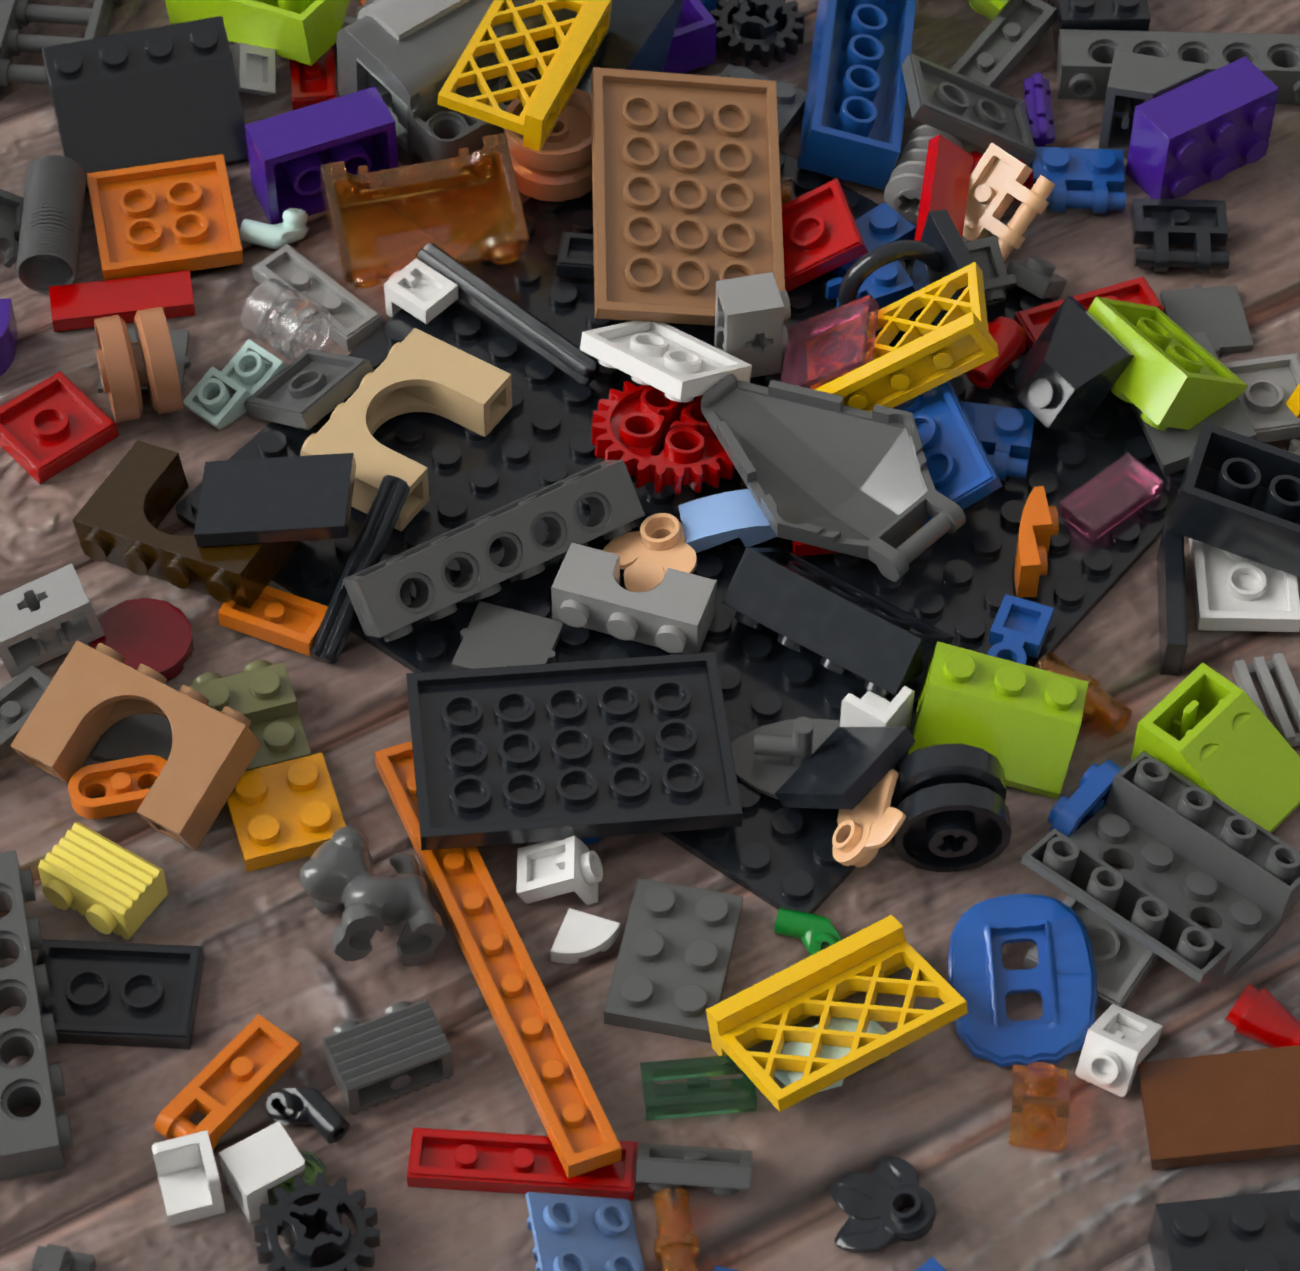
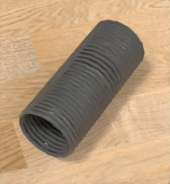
M46 155L37 158L29 165L26 172L16 273L23 285L33 291L44 294L49 293V287L74 284L78 273L87 179L85 170L79 163L61 155Z

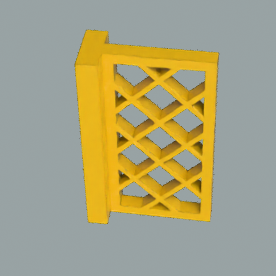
M494 0L440 90L437 104L522 134L523 146L540 152L609 30L612 0H534V3L515 7L511 0ZM565 8L578 14L576 18L557 22L552 11ZM542 14L547 25L527 30L522 19ZM512 22L518 33L497 38L492 28L500 24ZM555 37L559 47L540 53L534 42ZM524 44L530 56L509 61L504 49ZM494 52L499 64L479 69L474 60L475 57ZM537 67L541 79L522 84L516 72ZM506 75L512 87L491 92L486 80ZM476 83L482 95L467 98L455 94V91L459 87ZM519 98L524 109L520 116L501 110L498 104Z
M973 262L810 344L811 389L843 396L844 406L872 412L875 404L894 408L998 357V345L988 330L983 271L976 262ZM967 286L957 300L951 299L957 290ZM925 307L915 321L909 320L915 311ZM941 310L948 311L937 326L931 325ZM883 328L873 342L867 341L873 332ZM899 331L906 332L895 347L888 346ZM841 349L831 363L825 362V356ZM858 351L864 353L853 368L847 367Z
M893 915L706 1009L712 1049L723 1061L731 1058L779 1112L968 1013L967 1001L905 940L904 926ZM905 967L912 971L910 980L886 978ZM857 992H867L864 1004L840 1002ZM878 993L906 996L903 1007L875 1005ZM916 997L938 998L944 1003L933 1010L913 1009ZM811 1016H821L817 1028L793 1026ZM832 1017L859 1020L856 1032L829 1030ZM870 1021L898 1023L895 1030L885 1035L867 1033ZM764 1040H774L770 1053L747 1051V1049ZM785 1042L812 1044L808 1057L781 1053ZM823 1045L851 1048L849 1054L839 1059L820 1058ZM776 1070L803 1072L801 1079L782 1089L773 1080Z

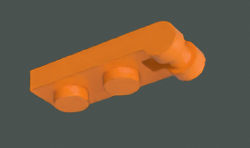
M258 1014L159 1113L154 1123L155 1131L167 1140L207 1130L212 1150H214L218 1139L302 1055L300 1043ZM199 1110L206 1117L198 1125H195L189 1118Z

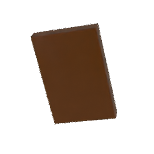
M1300 1045L1141 1062L1138 1065L1152 1170L1300 1154Z

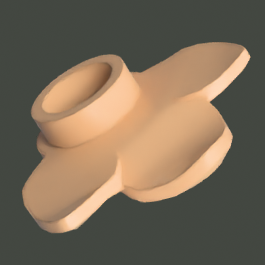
M657 513L649 516L642 522L640 531L627 532L613 538L603 548V551L620 555V569L624 570L625 588L632 592H646L656 588L662 582L668 568L692 574L697 565L696 552L685 541L682 523L675 516L668 513Z
M891 769L854 809H839L837 816L838 827L832 838V854L834 859L844 866L854 865L855 867L867 865L876 856L879 848L886 845L903 824L906 814L899 809L890 807L899 775L895 770Z

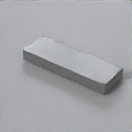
M288 244L252 267L254 280L347 351L365 340L382 326V315Z

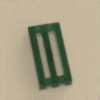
M728 1055L640 1063L646 1121L757 1111L755 1084ZM742 1074V1078L710 1080L708 1078L709 1076ZM692 1078L684 1083L654 1085V1081Z

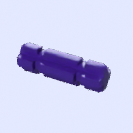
M1034 73L1033 77L1025 78L1023 82L1025 108L1033 142L1036 144V147H1045L1046 144H1051L1055 140L1050 82L1048 79L1043 78L1041 73Z

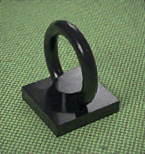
M946 209L928 212L921 241L900 240L887 243L868 252L851 266L845 274L838 292L840 310L851 323L878 311L863 308L858 303L857 295L863 282L873 272L889 263L906 259L915 260L911 279L914 291L916 292L974 262ZM967 286L957 290L951 299L957 300ZM925 307L915 311L909 320L917 317ZM941 310L932 324L937 326L948 311Z

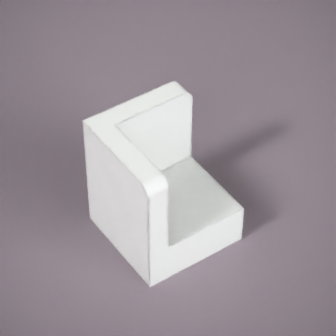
M244 43L229 45L239 92L262 96L275 94L276 49Z
M904 686L891 702L869 690L861 699L849 693L841 703L840 727H907L909 729L912 721L914 691Z
M279 1121L219 1152L223 1181L250 1224L260 1219L259 1208L261 1204H269L267 1190L305 1170L304 1158Z
M207 1130L152 1145L157 1176L170 1227L226 1213L220 1178Z

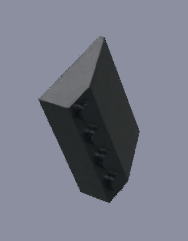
M222 16L42 48L45 75L63 155L73 159L82 166L86 173V179L87 173L219 154L224 155L226 166L249 162L245 121ZM86 180V190H85V192H88V191H89L88 180Z

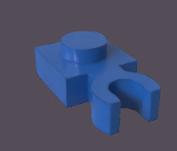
M899 261L889 263L873 272L863 282L857 295L858 303L860 305L866 303L870 310H880L914 293L913 281ZM844 277L834 278L826 283L825 297L827 300L838 297L839 288ZM837 299L836 313L838 316H844Z
M1005 594L990 630L988 644L993 646L989 649L988 655L1026 665L1027 655L1038 658L1053 620L1054 608Z

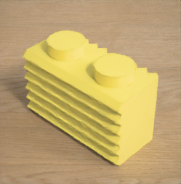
M79 822L74 823L72 830H67L65 837H61L59 844L54 845L52 852H47L45 859L40 860L38 865L43 887L42 891L51 904L61 910H67L71 907L73 911L77 910L82 916L85 915L87 921L99 932L109 935L113 931L116 935H121L124 940L130 939L168 895L163 869Z

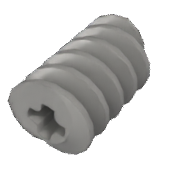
M927 124L914 128L908 134L900 157L884 191L885 203L916 225L929 140L941 134L963 149L962 142L958 137Z

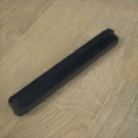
M386 475L382 478L310 648V653L313 657L321 662L335 664L340 657L357 616L342 579L380 562L410 491L407 482L401 478L392 475Z

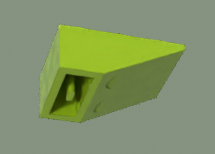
M1203 662L1138 722L1131 761L1145 751L1268 832L1272 833L1300 805V756L1244 690Z

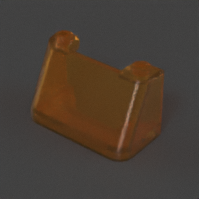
M506 133L484 136L482 138L483 149L475 151L471 155H469L468 147L461 148L458 151V157L381 171L368 173L367 165L358 166L357 174H350L346 171L344 161L321 165V193L343 280L353 283L354 287L359 289L374 287L380 284L382 279L389 278L393 273L401 271L415 260L418 251L423 249L428 243L435 244L461 264L491 259L493 263L503 264L520 258V252L528 246L529 236Z

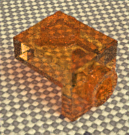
M1033 1062L1027 1066L1013 1064L1011 1076V1117L1008 1135L1011 1146L1049 1150H1063L1065 1148L1070 1106L1069 1069H1058L1054 1065L1045 1062Z

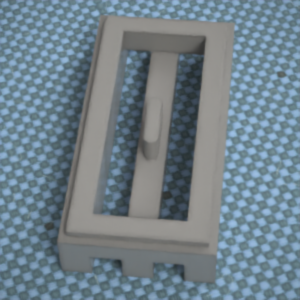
M1273 654L1272 661H1265L1264 656L1254 657L1252 664L1246 665L1244 659L1234 661L1232 674L1237 686L1247 693L1267 717L1252 681V678L1258 677L1267 699V705L1276 721L1280 734L1291 747L1300 746V693L1284 654ZM1271 675H1274V677H1275V680H1276L1277 685H1278V687H1279V690H1280V692H1281V694H1282V697H1283V699H1284V702H1285V704H1286V707H1287L1288 712H1289V714H1290V716H1291V719H1292V721H1293V724H1294V726H1295V729H1296L1297 733H1295L1294 730H1293V727H1292V725H1291V722H1290L1289 717H1288V715H1287V713H1286V710H1285V708H1284V705H1283V703H1282V700H1281V698H1280V695H1279V693H1278V691H1277V688H1276V686H1275V683H1274L1273 678H1272Z

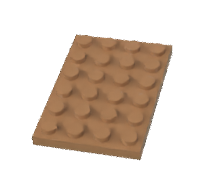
M593 67L591 75L595 318L715 326L716 281L773 272L779 291L785 290L776 81Z

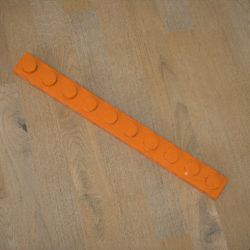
M412 741L376 751V768L568 1179L621 1161L622 1148L477 847L421 850Z

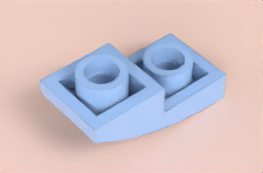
M749 489L719 493L678 505L685 541L696 553L740 537L746 548L777 537Z

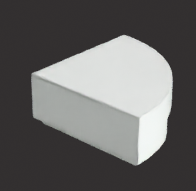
M569 908L551 948V961L573 964L578 963L579 958L593 955L599 951L605 952L617 940L620 934V923Z

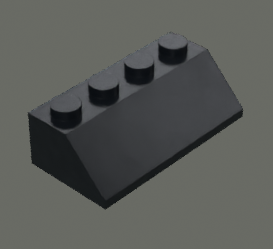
M746 548L721 602L736 610L734 618L739 622L762 630L763 626L779 633L777 638L779 643L798 652L804 653L807 648L822 656L820 664L827 669L845 676L851 671L866 679L863 686L867 690L887 699H892L893 694L897 695L904 686L915 691L923 681L924 673L937 641L951 645L954 639L952 635L785 548Z

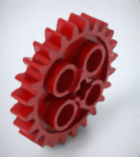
M625 381L623 392L610 389L609 399H600L598 410L593 412L591 444L596 445V458L624 460L629 476L636 477L635 487L637 488L650 482L654 483L655 493H660L665 485L672 486L676 494H681L682 486L689 485L696 493L701 492V484L704 481L716 488L719 487L720 476L731 480L735 468L701 412L700 402L703 395L694 397V400L690 402H676L666 398L665 392L651 385L641 384V386L637 387L633 383Z

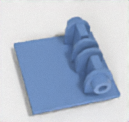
M527 1192L525 1194L529 1212L526 1223L528 1229L533 1233L535 1247L532 1250L533 1258L538 1261L535 1265L536 1271H645L629 1199Z

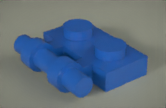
M1035 147L1037 156L1031 162V169H1033L1031 188L1040 175L1056 184L1046 199L1049 202L1047 208H1050V212L1065 213L1066 208L1091 209L1092 214H1106L1107 210H1125L1126 192H1123L1125 183L1123 150Z
M960 401L999 479L1006 481V476L1026 479L1035 415L1027 409Z

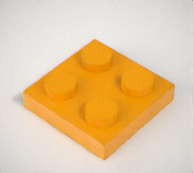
M322 752L245 771L226 801L246 872L312 856L324 842L332 838L335 830L346 826Z

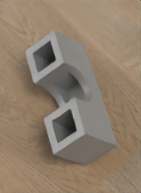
M571 543L551 587L552 619L564 622L572 627H583L610 634L620 640H632L659 647L669 653H699L716 612L717 580L668 568L662 582L656 588L646 592L628 591L620 586V555Z

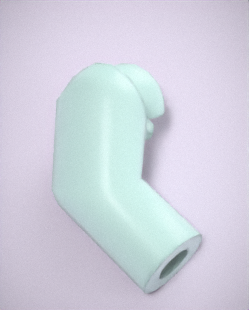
M289 208L283 213V222L275 225L244 219L239 231L240 241L272 249L281 248L286 244H291L305 237L309 230V227L306 226L308 214L302 209Z

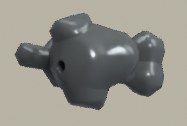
M346 825L335 830L332 838L324 842L312 854L310 860L300 868L299 873L301 885L305 892L313 898L316 908L322 914L327 915L340 910L343 905L345 906L342 923L334 928L332 934V947L335 954L345 961H357L365 958L372 951L370 940L376 930L382 932L384 926H388L399 935L396 945L399 961L403 966H419L429 962L435 955L436 947L445 938L446 930L440 915L429 901L430 891L428 884L423 876L420 875L419 865L415 857L404 852L396 853L389 860L398 874L391 876L375 875L373 873L372 857L368 849L369 840L364 832L353 825Z

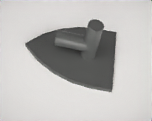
M799 717L797 719L764 725L738 737L731 743L737 779L757 792L778 799L775 792L840 727V720Z

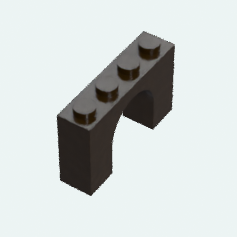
M137 440L72 520L83 553L95 561H106L127 568L138 575L146 574L170 582L180 589L188 588L207 594L223 603H228L232 600L237 605L250 609L301 541L197 547L194 535L178 536L158 530L157 528L189 486L178 452Z

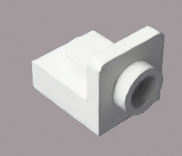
M417 258L401 271L393 273L387 282L384 283L386 315L391 318L401 309H404L427 324L459 298L457 284Z
M575 835L563 840L544 841L517 849L516 894L526 904L573 891L586 905L598 902V882H601L603 879L601 860L595 851H590Z
M1112 1004L1088 1029L1077 1065L1076 1076L1113 1094L1124 1097L1130 1091L1137 1066L1157 1045L1162 1025Z

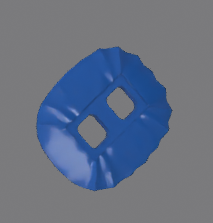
M1013 894L990 898L975 904L962 915L950 936L947 982L967 1001L968 1013L954 1020L957 1037L965 1043L971 1054L977 1058L987 1059L1000 1068L1013 1065L1031 1067L1041 1063L1058 1064L1069 1054L1082 1050L1087 1031L1096 1022L1098 977L1089 935L1081 918L1063 902L1048 896L1033 894ZM1033 942L1038 949L1039 963L1032 969L1007 970L1002 963V947L1007 943ZM1036 992L1041 996L1043 1007L1041 1018L1037 1020L1012 1021L1007 1017L1006 998L1008 995Z

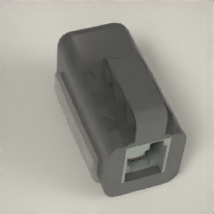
M376 0L358 12L356 22L337 33L339 96L376 87L395 120L398 161L404 166L410 167L423 159L436 171L443 173L454 172L505 143L504 128L437 104L440 90L494 0ZM511 0L515 7L535 2L534 0ZM565 8L552 11L557 22L576 18L578 14ZM542 14L522 19L527 30L547 25ZM512 22L500 24L492 28L497 38L518 33ZM555 37L534 42L540 53L559 47ZM524 44L504 49L509 61L530 56ZM494 52L477 56L474 59L479 69L499 64ZM537 67L516 72L522 84L541 79ZM506 75L486 80L491 92L512 87ZM476 83L459 87L455 91V94L467 98L482 95ZM513 100L499 103L498 105L501 110L506 111Z

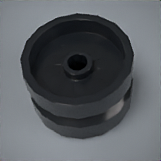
M938 744L916 750L899 760L893 770L898 772L899 775L890 807L899 809L906 814L903 824L893 837L894 848L902 860L916 868L928 871L961 872L985 865L999 857L1008 847L1011 837L1009 808L1005 803L1007 790L1004 769L997 757L982 748L965 744Z

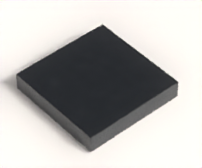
M838 727L775 792V795L784 808L854 809L915 743V739L907 727Z

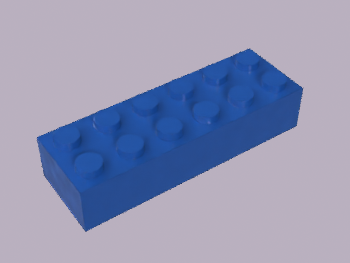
M818 0L797 168L885 190L901 152L907 94L901 65L907 56L911 54L916 0Z

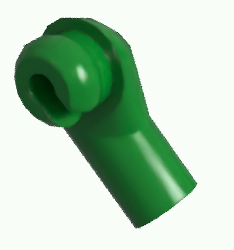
M781 907L778 910L774 933L801 939L810 956L842 940L827 917Z

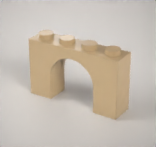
M414 328L402 342H397L393 345L387 358L374 372H369L365 375L355 393L345 403H340L334 409L329 421L317 433L311 434L305 440L300 455L353 453L356 461L352 507L365 514H368L384 476L392 475L406 481L410 491L394 527L402 531L430 500L428 467L382 445L373 437L374 432L384 422L395 416L411 412H427L445 417L486 437L512 408L511 374Z

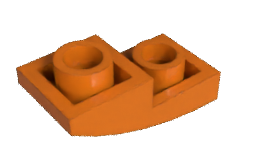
M1044 486L1033 488L1022 512L1014 566L1015 589L1018 598L1037 597L1039 577L1047 575V556L1051 536L1058 535L1059 531L1056 506H1048Z

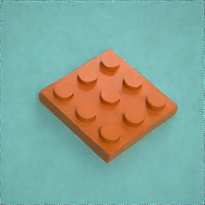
M223 154L87 173L104 280L187 270L196 271L244 263Z

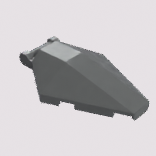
M730 374L707 391L701 399L702 414L777 537L870 560L877 565L883 576L896 582L909 571V564L945 533L953 534L966 522L965 514L960 506L935 490L911 412L875 404L872 412L844 406L843 396L771 380L769 386L764 387L739 381L734 374ZM928 515H931L933 518L922 527Z

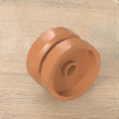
M577 88L574 90L540 152L524 147L522 134L504 128V140L506 143L505 170L511 184L520 192L541 201L562 202L580 198L593 190L591 95ZM519 98L511 102L506 112L520 116L524 108Z
M159 306L136 312L134 327L137 342L132 343L126 323L119 315L94 319L99 350H96L100 377L104 393L109 396L115 422L120 423L141 418L143 413L141 387H147L151 406L159 415L183 410L179 375L163 308Z

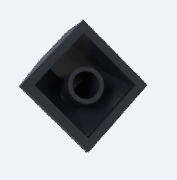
M1067 296L1014 372L1017 399L1048 429L1081 432L1126 369L1134 354L1075 298Z

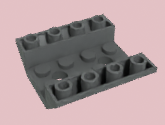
M1145 751L1114 776L1106 804L1070 837L1065 836L1054 828L1027 851L1021 861L1022 864L1194 980L1215 991L1221 988L1276 934L1300 898V852ZM1108 863L1118 864L1125 869L1116 870ZM1196 921L1205 922L1213 928L1205 929L1197 924Z

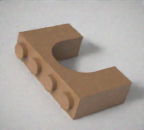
M77 640L10 747L28 764L68 784L71 776L82 767L97 741L113 724L137 714H155L167 718L172 729L171 752L164 768L136 812L154 830L197 851L262 744L249 729L252 722L246 716L230 707L224 706L223 710L219 712L207 706L209 700L198 691L186 685H182L179 691L165 685L167 679L156 670L144 664H140L137 670L124 664L125 658L105 644L98 643L94 649Z

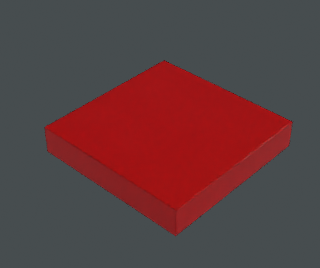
M837 178L782 205L786 292L868 253L844 189Z
M61 371L0 407V446L39 484H42L119 436L117 424Z

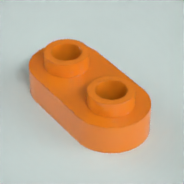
M141 755L84 766L71 776L68 783L71 806L77 814L88 819H101L134 813L138 810L151 789L143 788L154 784L167 760L157 755ZM97 795L104 796V797H99V798H92V797L97 796Z

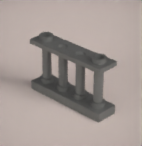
M0 0V102L5 86L10 87L12 82L48 85L44 66L12 64L14 56H19L21 52L42 53V48L108 36L117 2H123V0H95L93 8L30 4V0ZM29 22L87 26L84 38L21 34L22 26H28Z

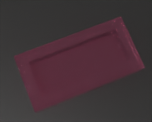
M1127 453L1060 501L1058 515L1094 542L1162 492L1164 481Z

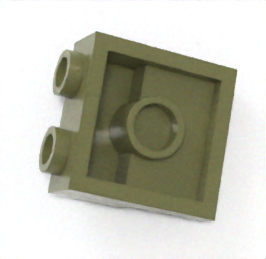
M256 660L246 665L241 673L222 677L219 673L208 672L199 675L193 681V684L188 686L209 700L207 706L219 712L223 710L224 706L230 707L246 716L252 722L249 729L262 744L245 771L312 755L298 714L297 700L284 662L272 665L267 660Z

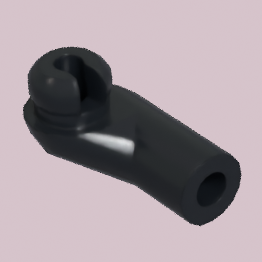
M314 1088L277 1089L268 1095L265 1102L267 1114L276 1122L279 1121L284 1125H313L328 1143H335L342 1139L350 1127L345 1118Z

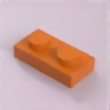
M266 586L250 609L237 605L235 601L231 600L228 603H223L218 611L220 626L311 656L310 648L328 606Z

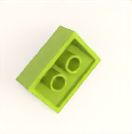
M1095 297L1088 309L1091 315L1134 354L1126 369L1111 388V392L1118 398L1138 407L1142 411L1140 415L1142 420L1158 430L1165 431L1168 427L1190 430L1242 395L1248 386L1155 306Z
M937 641L924 673L912 729L915 743L908 750L907 756L916 750L938 744H965L982 748L998 758L1004 769L1006 786L1058 800L1080 730L1089 682Z

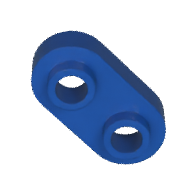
M1110 759L1101 765L1097 763L1091 765L1083 775L1079 789L1070 798L1066 796L1061 797L1053 806L1047 820L1052 825L1050 832L1055 828L1065 836L1070 837L1106 804L1114 776L1123 767Z

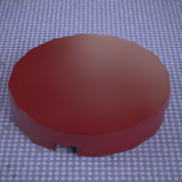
M152 598L126 600L109 608L98 619L105 636L91 641L92 648L95 649L98 643L105 644L125 658L124 664L136 670L140 664H144L159 672L167 681L175 678L184 669L183 664L188 660L189 656L191 658L194 650L191 625L183 612L166 601Z

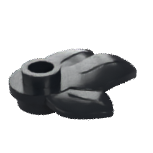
M883 1156L878 1161L874 1174L863 1171L850 1172L838 1178L829 1187L834 1202L845 1214L850 1216L834 1240L836 1247L845 1251L873 1253L883 1250L896 1238L902 1241L921 1239L929 1233L936 1218V1205L932 1195L926 1189L919 1186V1177L916 1169L909 1162L901 1158ZM913 1207V1209L908 1212L900 1213L902 1210L906 1208Z

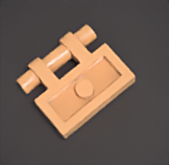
M991 143L970 175L962 236L973 241L987 238L991 233L997 235L1003 261L1005 262L1014 248L1019 250L1026 238L1022 235L1036 214L1042 215L1047 208L1049 202L1046 199L1056 184L1040 175L1031 190L1027 189L1023 184L1033 169ZM1017 198L1022 203L1009 223L1005 225L999 220L1013 199Z

